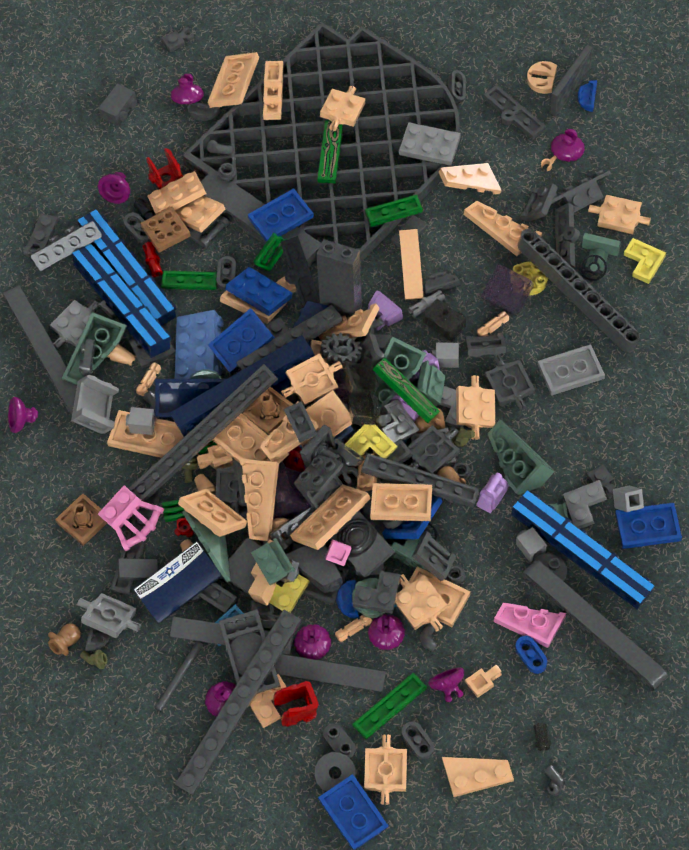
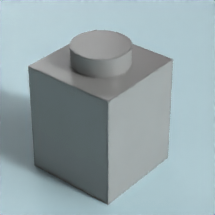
M436 343V350H432V355L438 359L439 367L459 368V343Z
M131 407L130 414L126 416V426H129L130 433L153 435L156 421L154 409Z
M629 485L613 489L615 509L630 512L644 508L641 488Z
M533 527L529 530L525 529L517 535L516 545L529 562L533 561V558L537 555L546 553L547 545Z

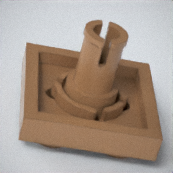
M173 207L141 223L142 229L159 253L191 236L190 231Z
M269 387L243 411V415L270 435L283 422V418L286 416L284 409L294 404Z
M84 494L80 495L55 519L60 527L83 546L107 524L98 515L102 509Z

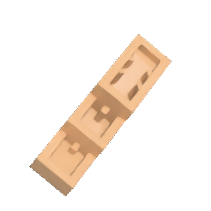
M266 61L263 120H281L283 61Z
M399 230L405 300L422 299L423 285L418 230Z

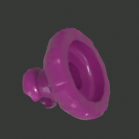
M184 74L180 80L178 79L179 85L171 91L173 102L193 104L199 102L204 97L202 88L193 84V76L191 74Z
M567 129L565 134H559L553 139L551 151L559 160L571 162L582 157L585 146L575 130Z
M116 172L115 174H108L100 178L97 185L98 191L105 200L120 204L129 198L130 186L124 179L126 178L123 172Z
M13 397L8 407V423L10 431L18 433L23 429L26 422H35L36 418H38V410L34 407L31 409L26 408L20 398Z
M383 614L380 617L374 618L368 628V636L372 645L382 650H391L398 647L405 636L403 622L391 614Z
M310 624L302 627L297 632L294 646L299 656L318 660L329 652L331 638L329 632L324 627Z
M457 667L439 673L429 679L428 685L434 690L444 691V700L451 702L452 697L450 694L452 691H455L458 698L463 696V692L459 690L458 684L464 677V669Z
M223 681L208 689L205 696V705L212 715L218 716L236 685L232 682Z

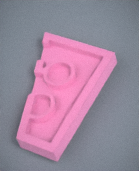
M503 603L494 617V622L522 636H529L536 643L548 648L563 623L566 613H552L545 609L539 611L528 609L527 606Z

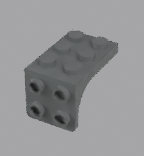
M317 455L294 482L295 486L314 510L323 504L343 484L336 475L343 467L341 461Z

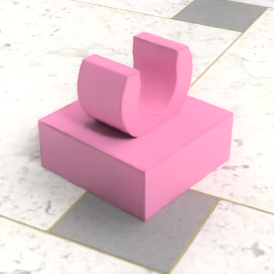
M332 539L325 559L344 566L352 548L349 545Z

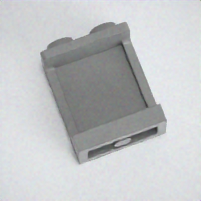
M87 375L77 382L71 421L100 434H105L114 429V421L109 420L113 395L119 392V388L111 383L101 381L93 375Z

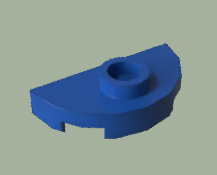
M597 80L588 81L578 91V103L582 108L593 112Z
M349 580L337 592L336 602L344 615L357 619L359 617L358 610L353 607L352 593L355 589L356 580Z

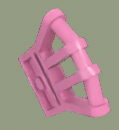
M124 485L98 515L116 530L124 550L128 551L130 547L137 543L144 542L147 539L146 536L156 529L155 526L160 514H163L164 508L141 501ZM140 507L153 511L149 521L137 511ZM133 514L145 524L141 531L128 521ZM125 524L136 536L126 540L121 529L122 526Z

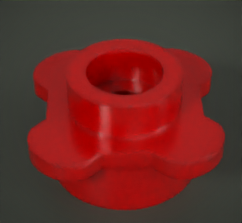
M179 518L177 520V528L174 530L177 536L186 535L188 538L192 537L193 529L186 518Z

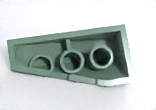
M92 312L62 379L77 385V382L85 377L82 375V372H79L80 360L84 359L81 349L82 343H86V339L95 340L93 372L120 343L127 325Z
M394 337L388 339L383 350L384 358L408 380L418 372L426 355L425 352ZM374 372L360 406L372 412H380L383 406L395 396L396 392Z
M501 419L488 432L494 452L497 453L500 460L499 465L504 471V478L516 494L520 495L527 490L531 491L543 486L555 472Z
M184 510L182 512L195 531L215 566L226 582H230L226 536L219 537L215 535L208 527L201 524L198 519Z

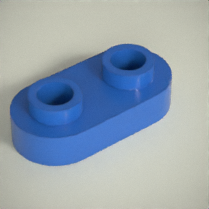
M529 636L518 638L515 650L528 670L535 674L544 672L547 667V658L534 639ZM526 645L529 647V650L525 651L522 647ZM538 661L541 665L534 666L533 663Z

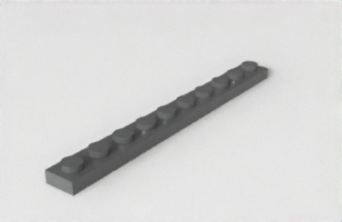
M263 364L128 489L141 501L145 502L274 384L278 378Z
M286 610L282 611L175 783L176 786L194 795L302 622L300 618Z

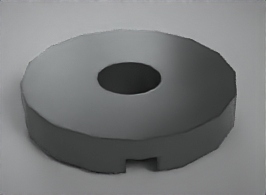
M330 752L318 760L314 768V778L317 785L327 792L353 774L355 777L356 769L353 761L347 755L340 752ZM332 767H337L340 770L341 775L339 778L333 779L330 777L329 770Z

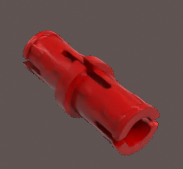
M146 242L145 245H142L146 255L145 261L150 268L151 276L154 278L159 276V273L160 275L163 274L159 263L160 258L156 254L152 242Z

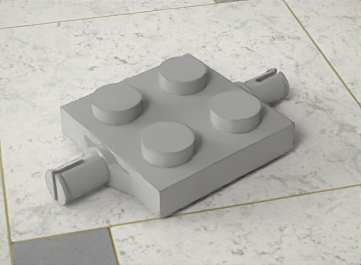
M74 300L50 324V328L59 336L53 343L54 346L59 349L64 342H67L76 347L91 313H94L100 307V304L94 301L87 308Z
M103 593L92 602L82 598L78 600L77 606L87 609L81 618V623L114 638H117L127 627L136 632L141 627V624L131 620L136 614V608Z

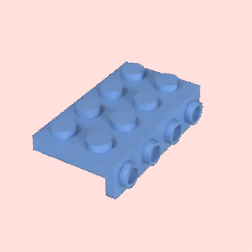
M215 310L177 317L175 379H189L192 374L202 369L216 371L219 376L222 375L220 360L208 346L211 341L221 334V327H223V319Z

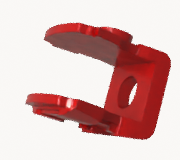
M167 148L164 149L168 160L167 166L157 170L150 157L146 158L149 167L148 177L152 184L155 183L158 190L167 186L170 182L183 177L180 164L173 156L172 151ZM163 175H169L171 179L169 181L164 182L162 181L161 177Z
M309 681L298 685L293 684L275 692L273 697L275 706L283 705L304 697L307 705L300 708H291L284 712L281 717L282 726L296 725L297 722L302 720L307 723L316 718L319 703Z

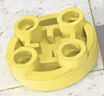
M523 262L513 267L511 284L517 292L523 295H536L545 289L548 278L532 262Z

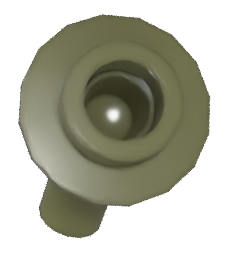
M461 427L457 429L458 434L451 441L455 446L463 447L468 443L469 438L475 437L474 430H466Z
M195 457L182 467L184 469L185 483L193 482L192 470H197L198 467Z
M99 649L92 655L86 651L80 654L83 660L101 670L107 664L106 654Z

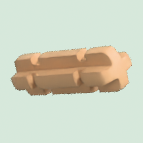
M502 311L498 314V317L495 316L484 324L485 326L477 329V335L479 337L488 336V333L491 334L502 326V323L505 324L509 321V315Z
M153 362L150 365V370H147L140 382L142 384H139L136 388L138 395L144 396L148 392L147 389L151 387L157 377L156 374H159L161 370L159 364Z
M362 615L359 620L357 618L344 626L343 630L341 628L336 631L335 635L340 642L348 639L347 636L351 637L362 630L363 626L367 627L370 625L372 619Z

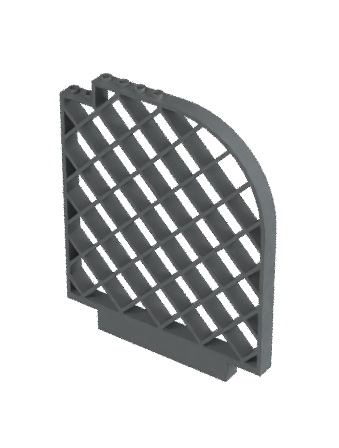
M321 23L282 60L283 74L286 71L288 73L283 75V87H289L290 99L282 100V112L291 111L292 124L265 126L263 120L264 101L262 97L264 93L263 78L245 95L242 104L234 105L182 155L184 165L204 178L201 181L207 193L204 196L224 204L225 210L221 215L264 245L266 241L250 222L248 214L265 204L247 191L266 190L267 203L271 202L270 189L297 187L298 194L302 198L301 186L329 184L330 198L303 201L312 212L331 210L333 224L305 226L303 223L300 228L296 227L281 236L283 239L299 237L309 267L317 260L316 254L321 245L314 238L334 236V242L338 243L339 235L366 233V243L361 248H358L360 250L361 263L404 219L401 218L370 227L365 214L367 206L382 205L416 194L421 202L442 180L439 174L440 168L451 167L450 165L435 162H425V160L415 164L394 165L393 152H399L403 139L391 140L390 127L407 126L408 122L421 125L454 121L455 132L460 133L459 114L454 98L446 85L433 72L415 61L411 56L401 52L397 47L387 43L385 39L379 38L372 31L362 26L347 39L345 35L339 34L331 26ZM324 36L336 45L319 47V40ZM381 53H384L399 64L383 65ZM378 54L379 66L352 68L351 56ZM347 57L348 69L321 70L320 59ZM317 60V72L291 74V67L297 61ZM415 74L432 86L416 87ZM411 75V88L385 89L384 78ZM380 78L381 90L354 93V95L366 98L365 104L383 103L384 115L359 117L354 127L343 124V131L355 130L356 143L342 144L339 157L358 155L359 169L337 171L336 183L360 181L362 195L334 197L332 183H318V173L300 174L299 161L320 159L322 146L298 149L297 136L324 133L326 119L323 118V121L295 123L294 111L322 108L329 96H324L323 83L350 81V86L353 88L355 80ZM319 84L320 96L293 98L292 86ZM443 97L450 108L419 112L418 99ZM414 100L415 112L388 115L387 102ZM260 114L261 127L234 129V121L239 116ZM386 127L387 140L360 143L359 130ZM293 136L294 149L267 151V138ZM262 139L263 152L236 154L235 141ZM210 140H214L217 143L231 142L233 147L232 155L205 157L204 150L207 148ZM457 147V150H456V153H455L453 162H454V160H455V158H456L457 151H458V147ZM389 153L390 166L363 168L361 155ZM295 161L296 175L269 177L268 164ZM224 163H230L236 168V176L233 178V181L222 180L214 169L220 168ZM264 164L265 178L238 180L237 167ZM423 175L424 184L419 189L397 191V177ZM392 179L393 192L365 194V180ZM363 207L364 221L336 224L335 209ZM371 232H376V233L370 238V233H371ZM281 243L278 245V247L276 248L275 252L279 249V247L281 246ZM283 252L281 256L284 259H286L285 254Z

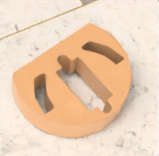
M548 61L532 65L527 74V82L530 88L542 94L552 93L557 65ZM532 74L548 77L547 79L532 77Z

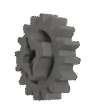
M332 333L331 337L326 336L325 340H322L320 353H322V358H327V363L333 362L335 364L340 361L342 367L345 364L351 367V363L356 365L357 360L361 358V343L355 342V337L349 338V334L343 336L342 333H339V336H336Z

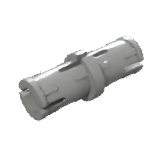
M438 290L427 298L423 297L419 303L408 308L409 313H413L412 317L416 318L423 312L432 310V307L445 301L444 294L441 295L442 291Z

